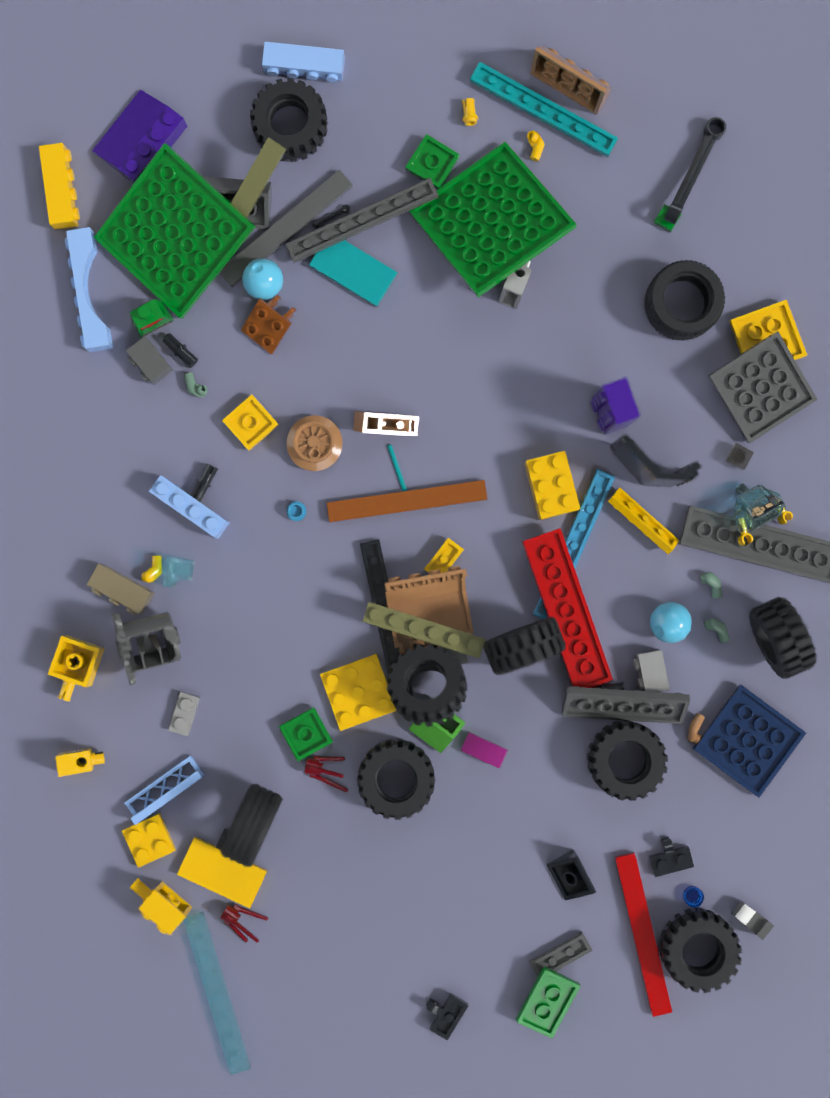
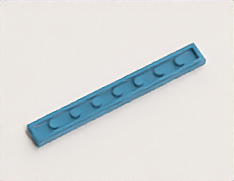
M596 469L580 505V510H578L565 539L574 568H576L615 479V476ZM540 596L532 615L545 619L548 616Z

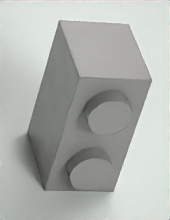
M657 649L636 653L633 665L635 671L638 670L639 678L637 679L638 689L644 692L670 690L662 650Z

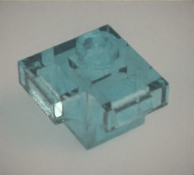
M166 556L163 563V587L175 588L176 583L180 580H192L195 561Z

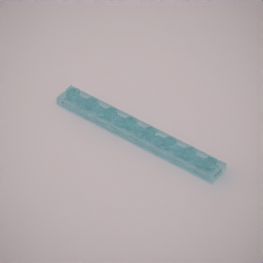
M204 911L187 916L183 921L230 1075L249 1070L251 1064Z

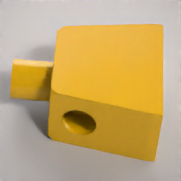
M88 748L57 754L58 777L92 771L94 765L105 763L104 751L92 753V749ZM84 757L86 759V763L81 764L79 762V758Z

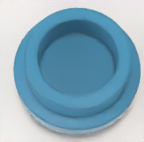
M299 501L291 502L286 510L287 516L293 521L304 519L307 512L305 505Z

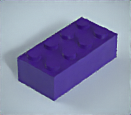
M627 377L603 385L594 394L592 401H590L593 412H597L599 418L597 420L599 430L603 431L605 435L624 429L641 417Z

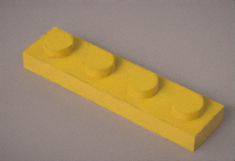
M619 487L608 500L616 510L639 528L661 550L667 554L673 551L679 539Z

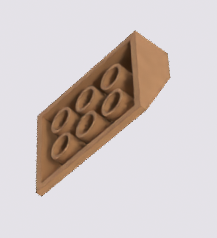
M537 46L535 49L530 75L597 115L608 98L612 87L605 80H598L592 76L590 71L577 67L572 60L562 58L552 48L548 49L544 46Z

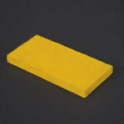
M194 837L177 875L250 909L268 870L255 864L245 867L241 863L238 864L236 861L229 860L230 858L223 857L220 849L215 848L216 846Z

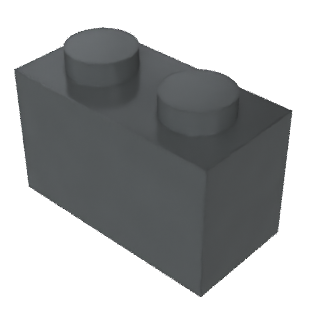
M146 336L126 350L130 355L128 360L134 367L139 366L142 370L140 375L147 383L151 381L155 385L173 371Z

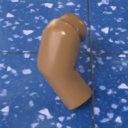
M699 713L694 715L687 735L688 741L694 744H698L702 738L698 731L705 717Z

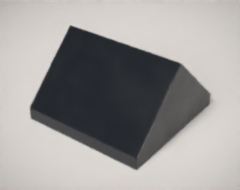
M574 850L547 864L565 901L596 893Z

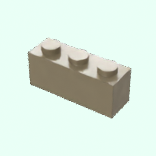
M99 563L87 583L88 586L92 587L90 591L99 596L102 594L108 596V601L119 606L121 603L127 607L125 610L133 615H137V613L144 614L155 592Z

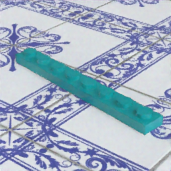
M479 62L470 78L471 83L606 157L610 155L618 140V137L482 62Z

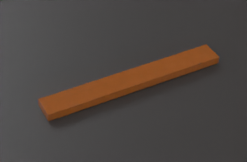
M485 480L327 502L329 522L331 523L488 500Z

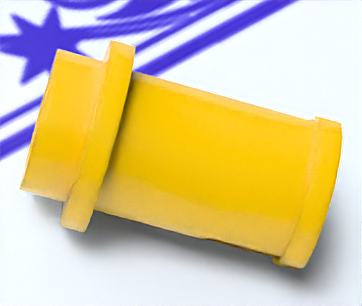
M466 98V102L462 100L463 122L466 126L477 124L478 116L475 112V100L473 98Z

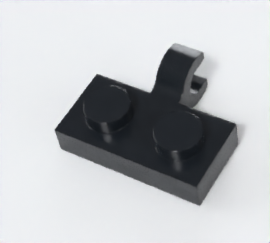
M669 836L661 838L664 852L649 856L655 877L694 867L689 847L684 846L673 849Z
M450 993L443 1006L430 998L426 1004L428 1006L427 1010L437 1015L430 1026V1031L448 1041L468 1008V1003Z

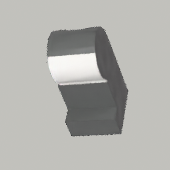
M740 901L731 912L762 940L774 927L771 922L743 901Z

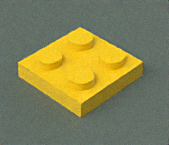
M252 394L222 420L249 451L279 425Z
M160 813L122 830L138 868L176 851Z

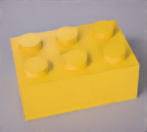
M565 451L524 462L539 520L580 510Z

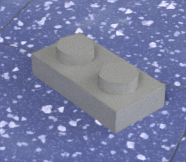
M180 692L168 731L189 736L200 697Z

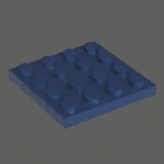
M739 684L703 733L699 743L695 744L693 750L760 798L806 735V732L743 685Z

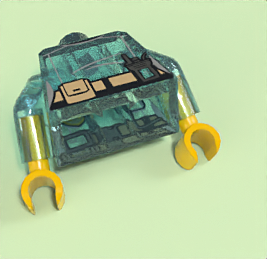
M744 483L735 489L738 497L734 506V514L738 532H741V535L738 537V543L741 546L745 545L744 537L747 538L748 543L753 541V536L747 533V530L751 532L777 518L778 523L781 525L786 524L787 521L793 518L791 512L785 511V503L778 492L766 489L762 485L749 489Z

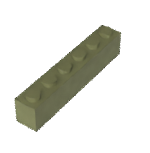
M368 602L362 620L364 623L442 646L475 658H480L485 642L484 638Z

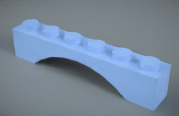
M90 227L66 231L65 246L70 252L68 265L73 271L71 284L73 289H76L74 303L76 308H79L80 316H77V322L79 327L82 328L83 335L80 336L82 347H85L89 352L113 349L110 328L96 314L88 293L89 270L98 252L96 239L94 238L95 232Z

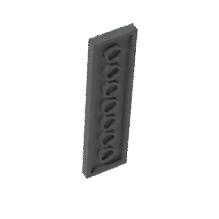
M691 505L688 507L679 542L680 545L830 583V541L765 524L750 531L745 524L747 533L753 536V541L748 543L747 538L744 537L745 545L741 546L738 543V537L741 535L738 517Z

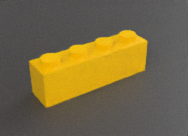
M63 143L39 146L49 224L54 230L78 227L77 220H80L79 209L75 206L77 192L72 184L75 176L73 169H70L69 163L72 161L71 151Z

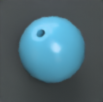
M259 258L251 261L244 269L242 275L244 289L251 297L258 300L260 298L268 300L276 296L282 289L284 282L282 270L274 261Z
M663 603L657 606L651 614V631L662 642L676 643L685 639L691 631V615L679 603Z

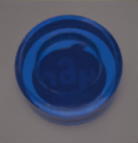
M688 886L683 891V900L690 907H698L704 901V894L697 886Z

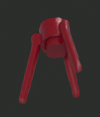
M314 755L313 759H307L304 770L305 774H309V777L318 779L339 790L348 792L347 788L320 776L323 773L343 778V774L323 769L324 763H320V761H344L345 757H320Z
M237 904L234 907L228 905L220 917L224 921L223 923L228 925L244 942H248V939L243 933L258 943L259 939L237 922L241 917L238 912L265 921L268 920V917L244 909Z

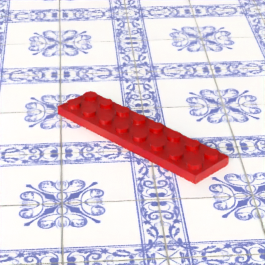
M561 528L521 541L547 616L557 620L566 647L560 654L572 687L593 688L613 680Z

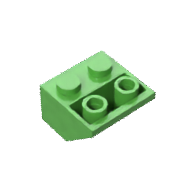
M453 712L454 717L450 720L448 718L443 719V724L438 725L437 722H433V726L426 727L425 723L418 726L413 722L409 730L442 753L465 725V721Z

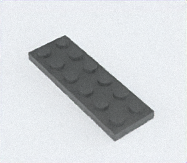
M578 686L567 687L562 716L683 724L690 703V694L582 688Z

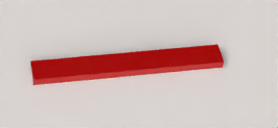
M632 852L615 856L651 1014L655 1017L672 1013L636 855Z

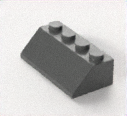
M202 176L230 203L244 181L243 179ZM271 182L267 183L247 217L257 229H269L272 202Z

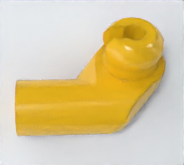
M531 130L527 133L528 142L533 148L530 159L538 162L545 144L540 134Z
M152 556V567L141 574V579L144 582H154L162 574V556Z

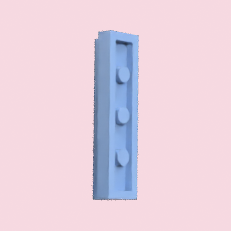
M189 756L125 802V805L133 815L131 820L135 825L205 775L192 756ZM188 762L196 771L190 776L182 774L183 766ZM168 776L178 777L175 787L165 786ZM153 787L161 788L160 798H149L150 789ZM136 799L145 800L144 809L139 813L132 805V802Z

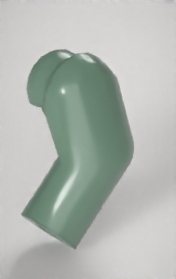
M712 572L702 573L700 580L703 584L707 583L711 586L712 598H722L720 579Z
M710 618V620L705 621L704 626L708 631L713 630L718 633L720 643L730 641L726 625L716 618Z

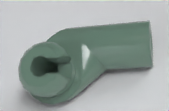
M193 372L183 375L187 391L190 394L199 398L206 396L208 392L207 387L195 382Z

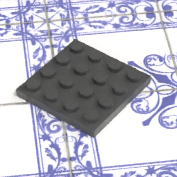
M779 332L772 333L708 375L747 443L753 442L817 400Z

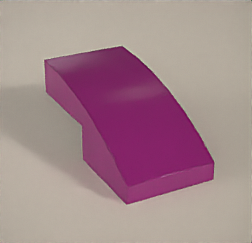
M471 732L468 733L461 748V751L497 768L501 767L508 752L507 749Z

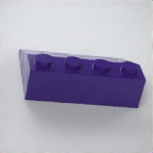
M140 89L92 152L134 184L162 145L166 143L172 147L188 126L184 118L173 109Z

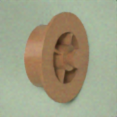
M312 415L298 420L292 426L287 436L289 456L296 465L308 471H321L329 468L337 461L342 451L343 442L338 427L331 420L323 416Z

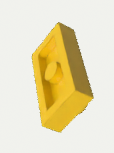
M447 538L424 570L428 572L440 569L441 573L447 572L448 568L454 564L464 549L450 538Z

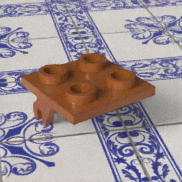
M278 295L268 303L260 298L241 328L244 334L271 355L291 326L292 322L289 319L296 312V309L292 307L283 316L277 313L273 308L278 304L277 301L281 299Z

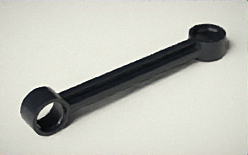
M713 117L704 127L705 137L664 220L672 224L676 223L715 141L719 140L726 131V123L723 119ZM715 124L719 126L721 133H712L709 125Z

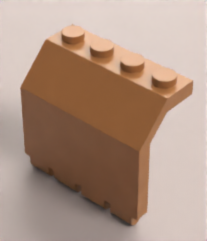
M460 566L448 568L449 572L441 573L440 569L428 571L429 575L422 577L420 573L408 575L409 579L401 580L400 577L389 578V583L384 584L387 608L468 634H474L466 593V569H460ZM392 631L394 647H399L401 655L406 654L405 650L408 648L414 650V644H422L423 647H427L430 644Z

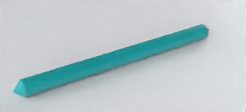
M388 443L387 448L402 492L407 491L393 447Z

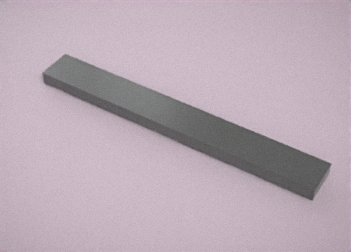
M338 170L229 261L219 273L231 287L242 280L243 271L251 261L259 258L267 259L352 188V183L341 170Z
M428 178L285 243L293 263H296L439 198L431 178Z

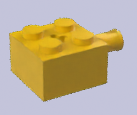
M69 635L61 636L48 675L63 680L57 698L70 701L75 685L85 688L92 686L105 650L104 647ZM78 657L80 663L77 664V662L74 661V658Z
M137 878L129 888L143 899V904L139 907L141 915L149 921L152 920L157 925V929L163 934L167 933L170 936L192 909L189 903L163 881L155 890H151Z

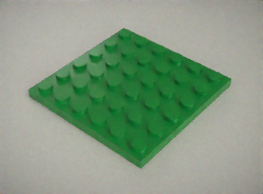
M506 142L436 190L439 198L409 211L410 215L477 298L577 228L575 221Z
M164 143L94 238L181 319L185 317L256 226L173 148Z

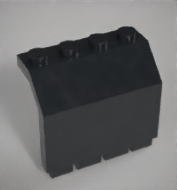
M622 435L610 445L613 454L642 486L672 487L676 485L678 487L695 479L700 474L698 470L702 467L696 460L694 463L692 462L679 468L674 474L662 473L628 435Z

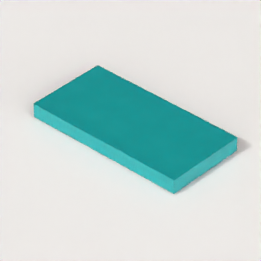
M345 240L316 253L309 264L311 268L375 307L379 305L398 274L395 270Z

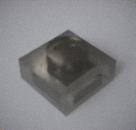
M735 443L726 462L741 470H745L754 452Z

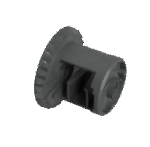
M164 612L125 623L121 622L119 614H112L118 638L116 646L119 658L123 659L130 685H134L137 682L135 672L180 661V638L177 627L173 625L170 613ZM162 630L166 648H160L156 633L151 635L149 633ZM143 634V637L136 638L140 655L133 656L129 638Z

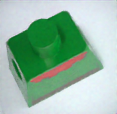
M156 299L130 312L131 321L140 338L174 321L167 306Z

